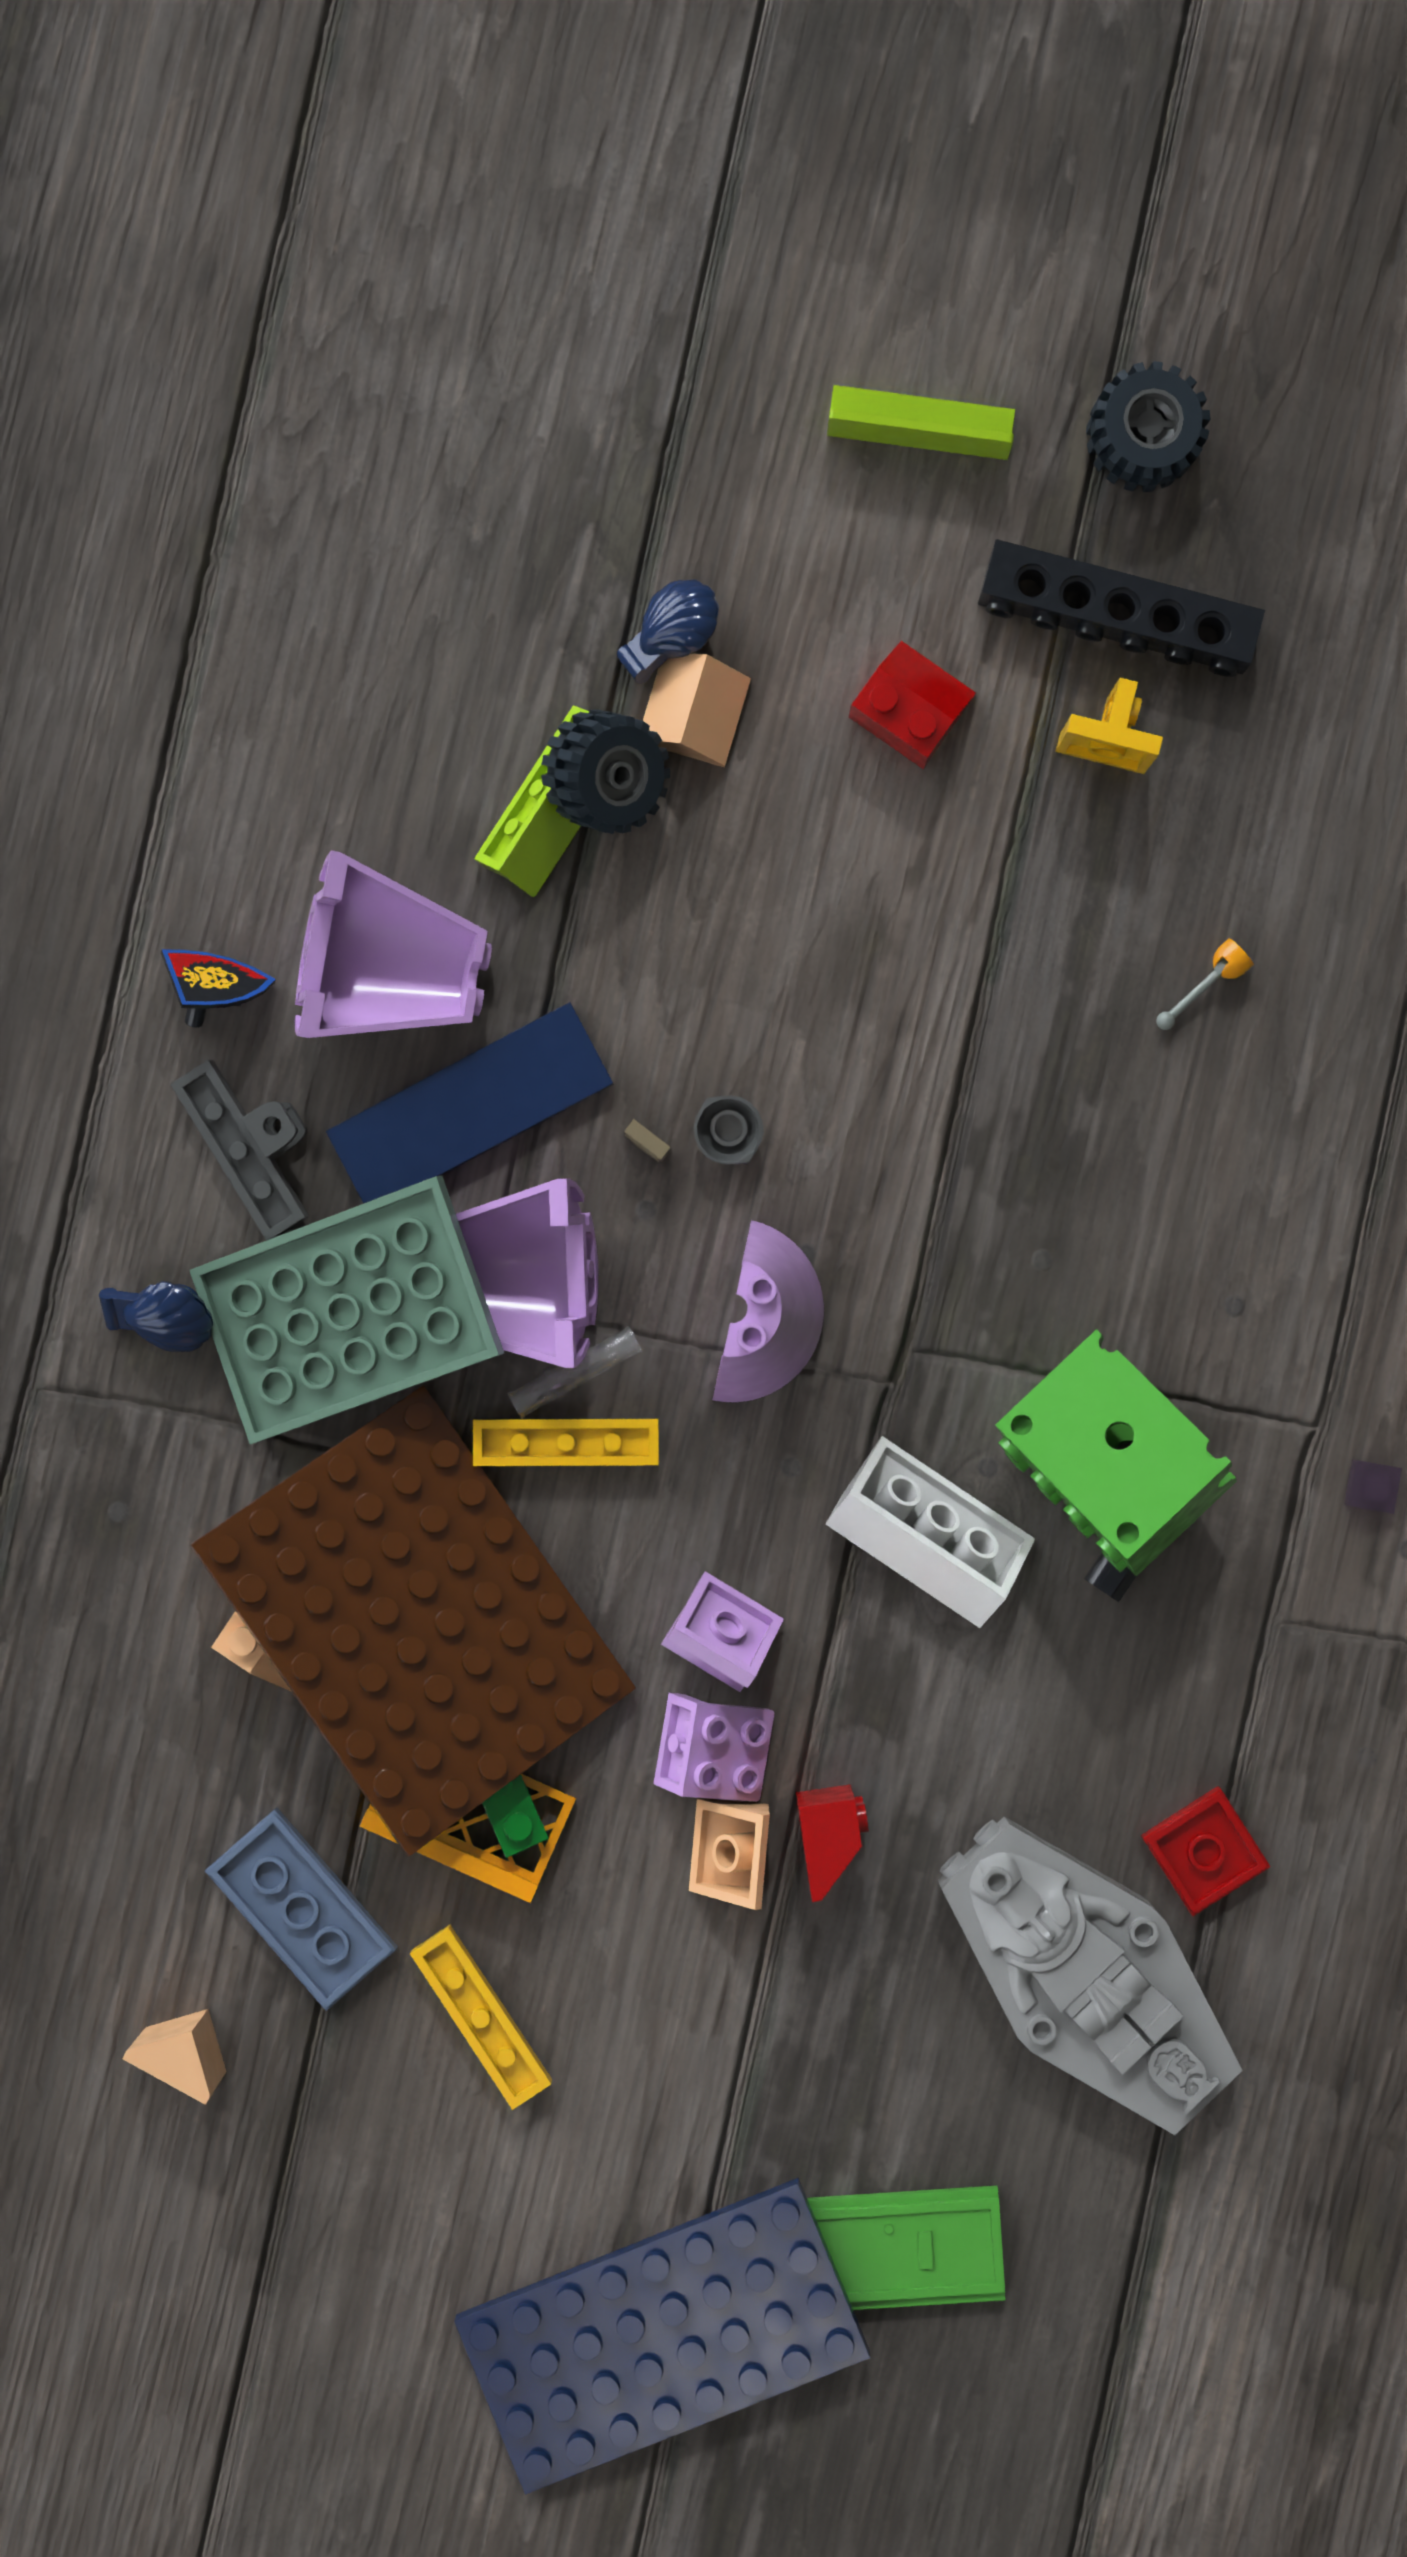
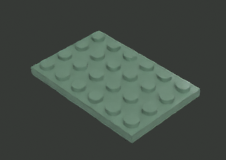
M443 1176L432 1177L189 1270L198 1297L204 1301L206 1308L212 1315L213 1326L211 1334L250 1445L505 1354Z

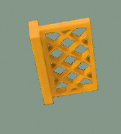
M521 1774L525 1785L539 1792L530 1796L532 1801L547 1795L564 1803L556 1822L544 1826L545 1831L550 1829L552 1831L545 1847L543 1842L538 1843L541 1856L534 1872L516 1865L513 1856L508 1857L509 1861L492 1854L491 1852L502 1849L500 1844L485 1850L472 1844L467 1826L487 1819V1814L465 1822L462 1817L458 1820V1825L446 1829L419 1849L417 1853L531 1903L576 1798ZM370 1804L360 1827L397 1843ZM462 1829L466 1842L449 1835V1833Z

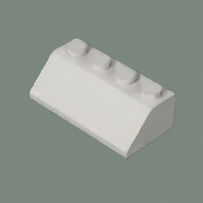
M883 1436L878 1440L840 1497L826 1522L827 1526L979 1628L1006 1600L1035 1541V1538Z

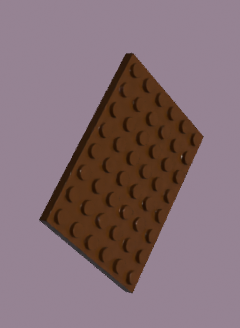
M424 1385L190 1545L407 1857L413 1855L636 1689L481 1466H473L472 1453Z

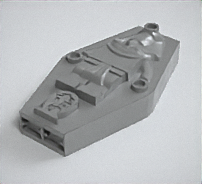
M1005 1816L998 1823L994 1820L989 1821L976 1833L973 1838L976 1844L964 1855L957 1852L945 1862L940 1869L943 1875L938 1879V1882L1017 2038L1030 2052L1171 2134L1176 2135L1243 2070L1167 1922L1146 1898Z

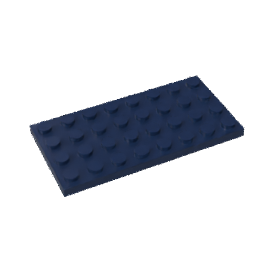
M799 2178L458 2313L454 2320L525 2495L870 2359V2349Z

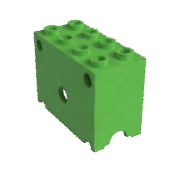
M1096 1329L995 1426L1003 1437L998 1444L1005 1451L1004 1454L1022 1473L1028 1468L1033 1471L1030 1477L1051 1503L1056 1506L1062 1500L1067 1505L1063 1508V1511L1069 1516L1070 1522L1087 1539L1093 1534L1100 1539L1096 1544L1102 1550L1101 1553L1120 1573L1127 1567L1137 1577L1237 1482V1479L1229 1472L1232 1462L1226 1456L1219 1459L1214 1458L1207 1451L1210 1440L1118 1350L1108 1352L1105 1348H1100L1104 1338ZM1127 1442L1131 1443V1445L1127 1448L1117 1450V1448L1121 1444Z

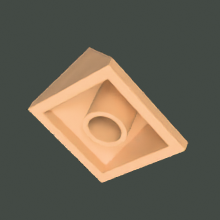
M689 654L679 658H668L658 668L643 721L650 725V731L657 732L661 737L662 741L658 747L725 768L751 678L708 654Z
M697 1798L689 1891L753 1910H760L762 1908L770 1818L768 1804Z
M209 2009L146 2027L127 2049L122 2058L205 2105L227 2072Z

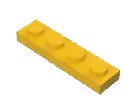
M659 1418L473 1419V1466L659 1465Z
M451 1924L411 1950V1957L512 2110L552 2084L551 2076Z

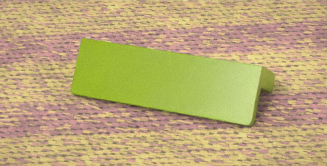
M833 385L827 436L1008 460L1014 439L1012 431L1015 409Z
M573 705L563 722L573 723L572 715L579 712L589 713V711ZM558 729L554 734L555 737H559L561 734ZM548 745L474 858L483 867L505 877L524 893L532 897L537 895L581 827V825L572 823L570 819L564 818L557 813L558 805L551 804L546 796L551 788L542 784L541 775L546 774L548 766L542 765L543 755L549 756L552 749Z

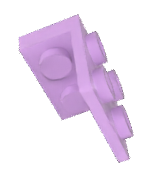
M669 1693L654 1785L681 1797L759 1801L774 1711L767 1708L712 1704L685 1694Z

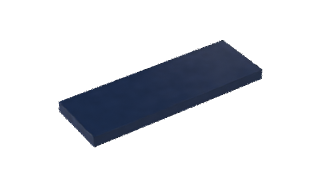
M571 1002L326 1130V1133L363 1203H367L432 1177L442 1176L614 1084Z

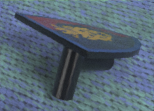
M161 949V955L181 1008H187L185 1023L190 1027L198 1028L203 1025L206 1009L241 1006V1004L263 995L276 981L275 978L257 968L232 958L208 952Z

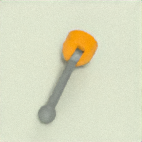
M1228 938L1218 947L1212 961L1214 971L1169 1012H1162L1157 1016L1156 1023L1160 1029H1171L1174 1026L1175 1018L1220 977L1236 979L1244 975L1254 965L1251 958L1235 941Z

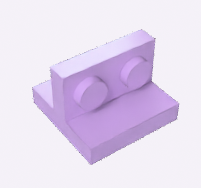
M705 1571L661 1645L741 1692L743 1687L748 1688L756 1677L784 1619Z

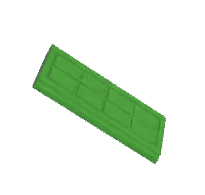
M997 2185L807 2198L853 2310L1005 2300L1000 2204Z

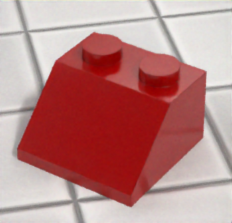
M901 641L877 667L853 701L849 718L924 769L975 697L976 692Z
M850 1784L796 1792L812 1902L823 1900L861 1849L860 1833L869 1832L865 1803H863L862 1796L854 1797Z

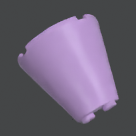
M331 850L325 859L319 876V881L324 882V887L316 895L314 894L303 942L295 1005L303 1006L301 1016H295L296 1035L304 1038L471 1023L473 1016L480 1015L483 1005L484 990L476 988L478 971H486L491 959L492 945L486 943L488 931L345 854Z
M555 1179L456 1214L503 1350L564 1368H575L584 1359L590 1346L589 1338H583L585 1327L595 1325L598 1304V1255L593 1221L590 1212H581L578 1202H584L585 1196L578 1184L571 1179Z
M752 1220L736 1293L746 1301L747 1313L741 1321L730 1323L713 1401H750L769 1395L782 1388L795 1378L808 1363L815 1351L822 1331L824 1318L823 1295L820 1282L809 1259L787 1236L770 1226Z

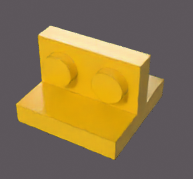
M1119 678L1106 699L1101 721L1071 714L1059 735L1055 752L1145 774L1159 755L1163 737L1131 729V726H1135L1138 719L1142 698L1135 697L1138 682Z

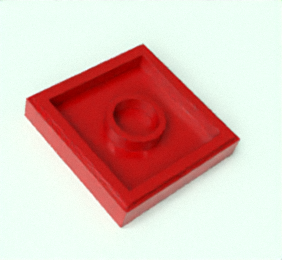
M1219 1786L1140 1835L1192 1917L1271 1867Z

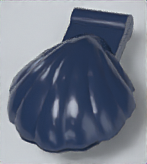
M695 579L677 580L670 582L653 595L643 617L641 632L617 651L618 659L636 683L643 684L647 682L651 674L668 658L688 656L691 653L700 651L714 634L717 626L719 605L715 600L714 591L709 586L703 585Z
M161 1281L156 1284H150L140 1293L117 1291L114 1288H105L99 1292L105 1324L109 1330H134L149 1343L169 1352L195 1351L211 1337L212 1315L206 1308L204 1301L198 1297L196 1291L186 1285Z

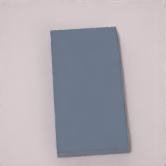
M277 1807L205 1870L208 1876L325 2011L331 2008L398 1947Z

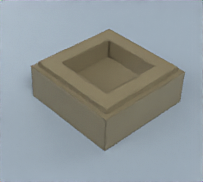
M635 1119L632 1120L624 1131V1136L627 1140L658 1163H662L671 1151V1147Z

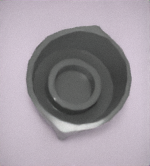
M737 1096L707 1098L697 1114L694 1124V1135L698 1148L706 1157L721 1164L748 1165L755 1155L764 1133L763 1122L758 1110L750 1102Z

